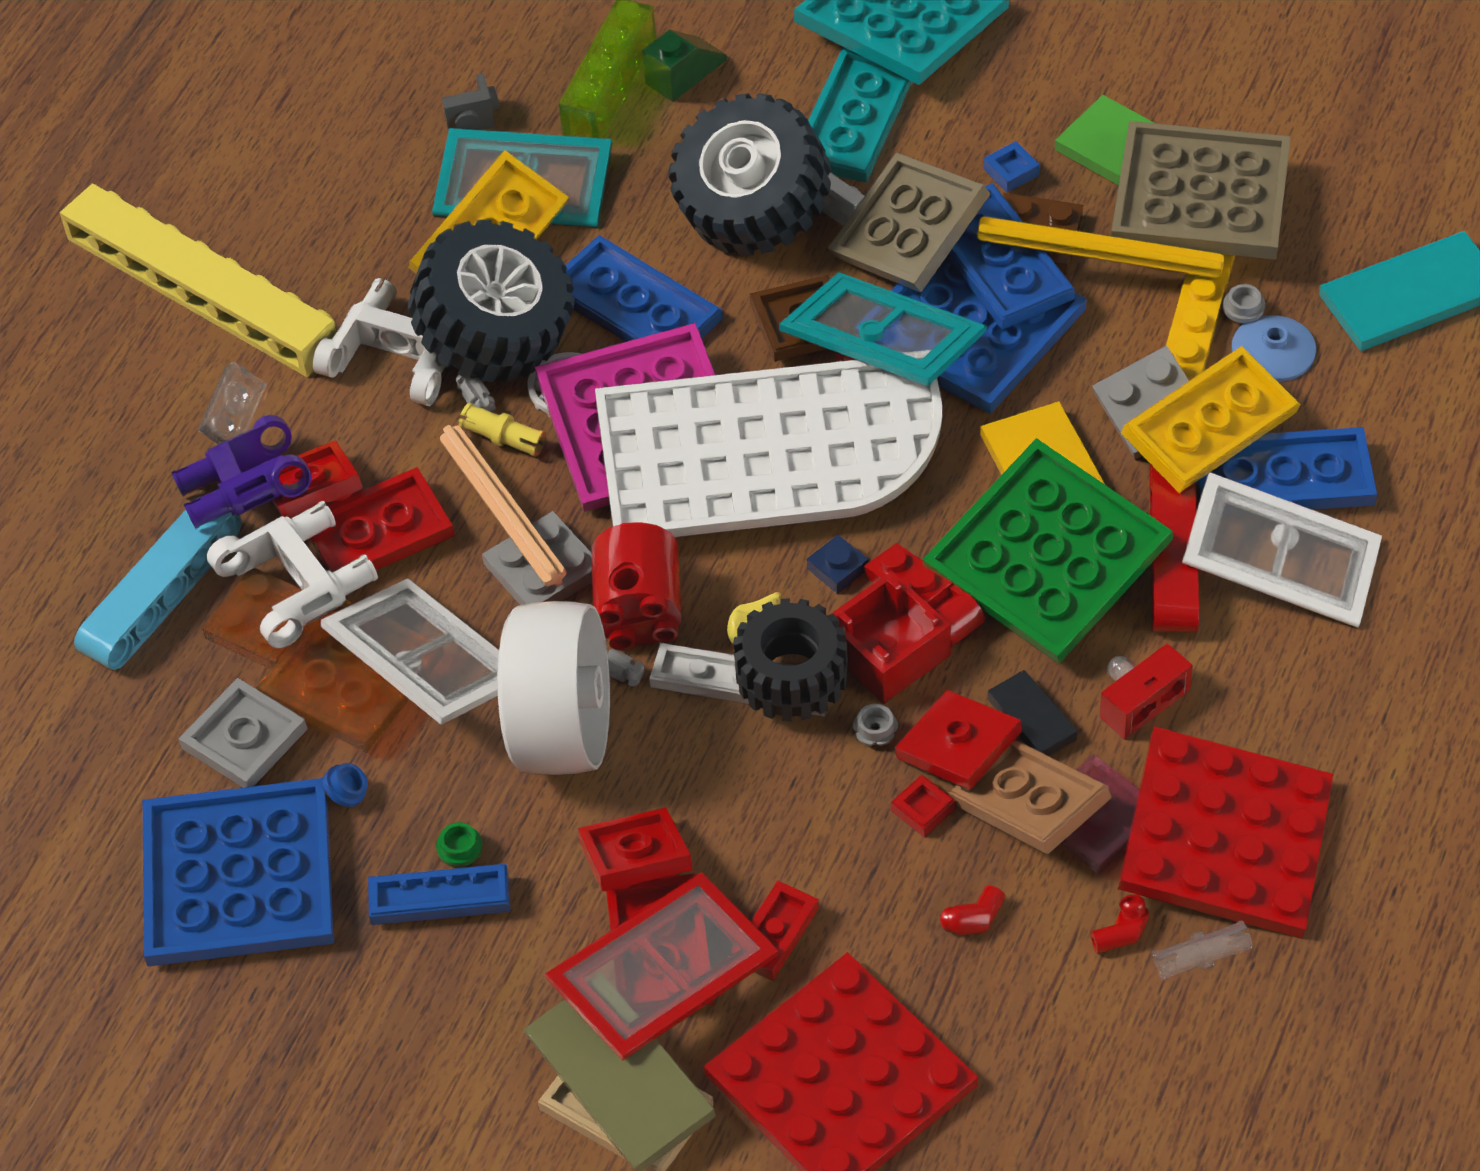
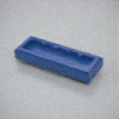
M507 864L368 877L369 919L371 925L511 912Z

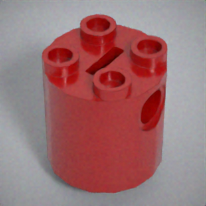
M622 523L606 529L596 537L591 546L593 606H595L600 615L605 638L609 639L610 647L615 650L626 651L632 649L635 645L674 641L678 637V627L682 622L678 541L670 531L649 523Z

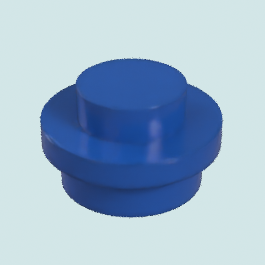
M343 763L332 766L325 773L323 785L326 793L335 803L343 807H354L364 799L368 780L365 773L358 766L352 763Z

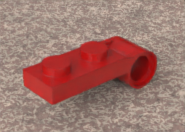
M898 543L864 566L866 577L872 583H875L892 570L951 624V647L985 622L983 611L972 596L954 585L951 581L925 567L921 559Z

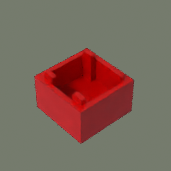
M892 570L831 613L838 618L839 627H843L846 634L848 671L883 704L951 656V624Z

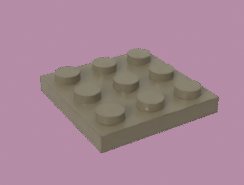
M896 152L828 247V250L837 259L922 292L990 196V193L983 184Z

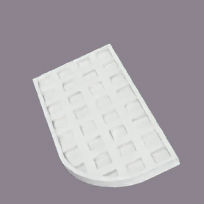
M929 352L906 354V355H909V356H911V357H914V358H917V359L921 360V359H922L923 357H925ZM859 360L595 388L613 526L633 522L649 523L670 531L674 537L848 518L866 514L894 500L918 479L934 454L942 424V401L937 378L929 386Z

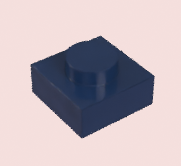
M837 535L807 558V570L838 594L865 573L864 566L868 563V558L840 535Z

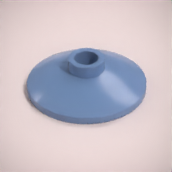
M1266 315L1261 316V318L1254 322L1244 323L1236 331L1232 340V352L1243 346L1278 382L1290 381L1300 377L1309 370L1315 360L1316 343L1310 331L1301 323L1284 316Z

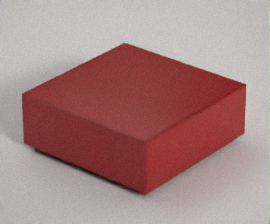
M924 775L919 776L891 801V812L923 837H926L956 809V800Z

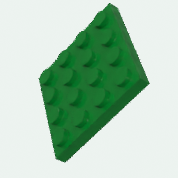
M1036 438L922 560L925 567L951 581L954 585L972 596L982 610L1060 664L1173 540V532Z

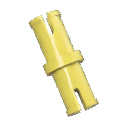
M467 403L461 412V415L466 416L467 419L460 418L459 426L462 429H467L490 438L491 443L502 447L506 444L529 453L534 457H537L544 447L543 444L538 442L539 440L543 442L546 440V432L515 422L513 416L502 413L497 415L472 403Z

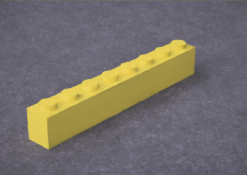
M92 183L60 212L69 241L305 377H309L314 372L313 357L319 342L325 337L332 339L336 334L335 321L324 310H316L303 303L294 293H286L280 290L262 275L250 273L232 258H224L211 251L205 243L188 238L181 234L175 226L171 224L165 225L153 218L145 209L141 207L135 208L123 201L113 191L107 192Z

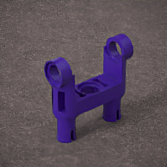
M277 415L263 416L256 421L251 430L209 448L208 452L205 453V458L171 472L183 497L216 480L219 482L218 486L220 489L189 503H184V507L195 529L230 512L233 516L236 514L239 516L282 495L295 497L308 489L312 477L306 462L297 455L281 456L288 449L292 440L291 430L283 418ZM269 427H278L283 430V438L275 445H265L261 442L262 433ZM293 465L302 469L301 478L296 483L288 485L279 481V474L285 467Z

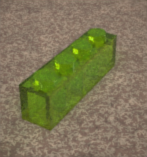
M630 0L615 1L559 102L563 136L604 138L643 66L642 50L657 39L653 6Z

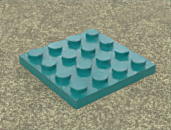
M805 0L794 9V22L920 85L1008 9L1009 0Z

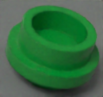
M456 822L442 830L436 842V849L440 860L446 865L465 867L479 858L482 853L483 844L481 836L476 829L466 823Z

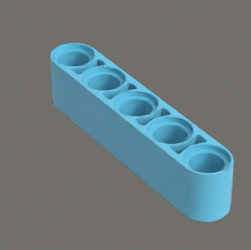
M185 510L83 622L75 636V649L111 670L121 668L212 567L207 561V553L213 543L225 536H238L241 528V517L237 516V514L233 516L230 512L195 529Z

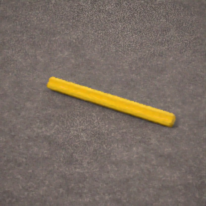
M986 216L981 217L977 232L978 240L1212 278L1220 277L1224 262L1221 253Z

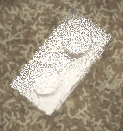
M235 361L226 366L198 431L216 444L246 432L267 384Z

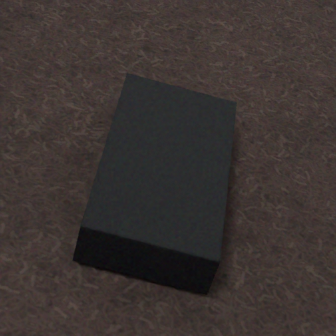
M1025 670L988 690L987 700L996 710L1021 720L1023 731L1019 734V737L1027 746L1050 756L1077 740V730Z

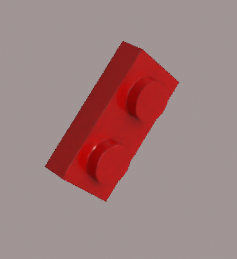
M777 880L751 920V923L779 950V955L755 971V973L774 981L819 910V899ZM736 946L731 951V956L740 951Z

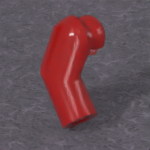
M987 885L984 887L976 903L959 904L954 907L945 908L940 915L941 927L946 932H951L955 935H971L986 932L1006 898L1004 892L998 887Z
M1131 894L1123 897L1119 903L1121 911L1115 924L1090 931L1092 946L1096 954L1132 945L1140 939L1149 920V910L1145 907V900L1141 896Z

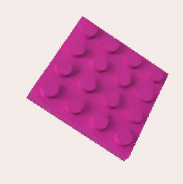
M696 323L535 367L536 378L584 512L610 505L595 388L714 376V370Z

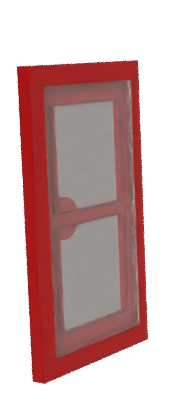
M700 872L546 972L544 976L623 1061L778 957L779 950Z

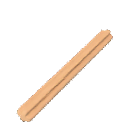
M458 425L455 427L445 426L443 428L444 433L440 436L442 445L543 584L548 587L551 585L560 586L563 583L562 579L567 575L565 567L464 430Z

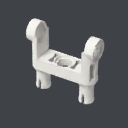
M377 278L373 281L363 301L351 307L332 339L325 337L319 342L313 357V370L315 373L331 378L335 377L338 372L343 373L361 343L418 360L412 370L415 374L410 386V399L412 402L431 406L439 394L441 373L445 366L438 362L439 356L435 352L430 354L421 344L423 336L415 334L411 325L412 318L386 311L392 299L397 295V289L388 280H385L382 287L379 288L382 278Z
M320 501L314 507L291 519L288 516H281L241 539L236 536L220 538L208 550L207 561L215 572L222 577H229L235 574L240 576L277 556L302 589V591L272 607L273 611L267 614L261 622L260 632L273 648L279 649L290 646L301 636L303 626L340 607L346 600V595L378 579L370 559L368 560L365 554L332 573L322 567L306 546L305 540L336 525L334 516L324 501ZM237 552L234 558L221 564L225 556L229 553ZM289 620L279 631L273 632L278 625Z

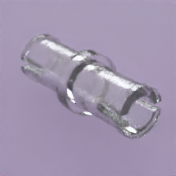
M1241 920L1236 922V924L1205 935L1199 931L1191 934V939L1159 951H1153L1152 957L1155 968L1161 969L1158 971L1159 977L1164 981L1169 977L1200 966L1203 970L1214 967V961L1243 951L1252 950L1253 945L1249 932L1244 934V931L1247 930L1245 923Z

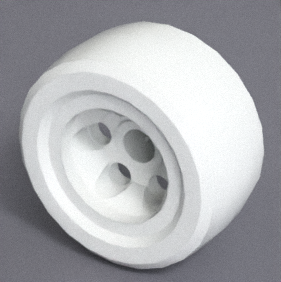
M548 601L519 605L511 611L504 623L498 657L499 716L507 754L520 772L548 775L575 774L596 770L603 761L608 739L610 716L609 663L600 615L595 606L591 604Z

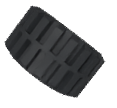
M790 598L780 599L781 604L773 605L770 601L762 605L761 612L756 610L750 612L747 615V623L741 622L737 628V637H734L733 647L736 683L739 685V693L743 699H748L749 706L753 710L757 711L762 708L765 717L773 719L775 715L782 716V721L792 722V717L800 716L802 721L811 719V713L814 711L820 715L828 710V702L836 704L841 698L840 690H845L848 662L844 628L839 627V620L834 614L826 615V608L820 604L811 607L809 606V600L799 599L798 603H790ZM786 654H799L810 658L804 663L793 666L780 665L772 661Z

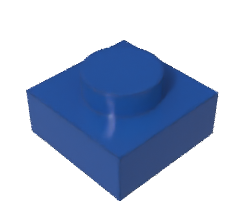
M1017 141L984 157L983 169L1006 193L1038 177L1040 174V164Z

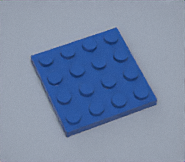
M948 257L944 259L922 292L899 283L891 290L987 325L986 332L941 373L937 380L938 386L989 414L1001 404L1084 313L1087 303L1086 298L1075 293V299L1001 330ZM878 304L860 324L867 320L881 322L894 309ZM903 313L884 330L883 338L874 341V343L903 354L930 352L952 330ZM859 325L854 329L855 336H859Z
M323 778L142 800L144 958L147 966L334 944L328 803Z

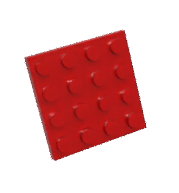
M1154 726L1148 745L1118 890L1302 939L1308 922L1334 774Z
M848 952L704 1066L705 1076L799 1171H876L978 1086V1076Z

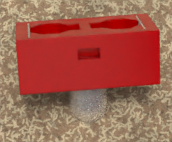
M1168 643L1138 665L1126 656L1114 657L1109 662L1107 670L1110 678L1115 682L1101 692L1100 719L1121 738L1127 739L1190 691L1193 665Z

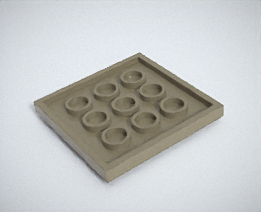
M1129 121L1111 236L1226 255L1277 259L1291 136Z

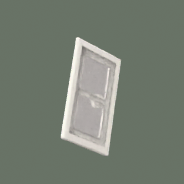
M1209 472L1182 563L1358 628L1362 619L1382 536Z
M405 579L321 619L320 627L441 725L498 696L499 649L410 579Z

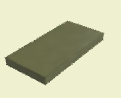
M602 973L586 983L626 1026L639 1019ZM565 999L524 1028L527 1038L634 1171L645 1170L716 1117L713 1107L656 1039L622 1061Z

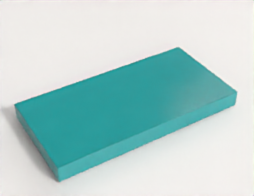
M846 48L841 49L808 122L826 150L825 154L830 161L831 173L835 176L867 183L912 81Z
M1462 231L1320 285L1319 296L1361 352L1480 306V250L1467 233Z

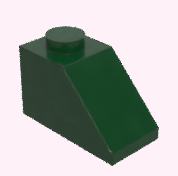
M670 29L642 50L645 84L672 102L727 60L725 53L702 38Z

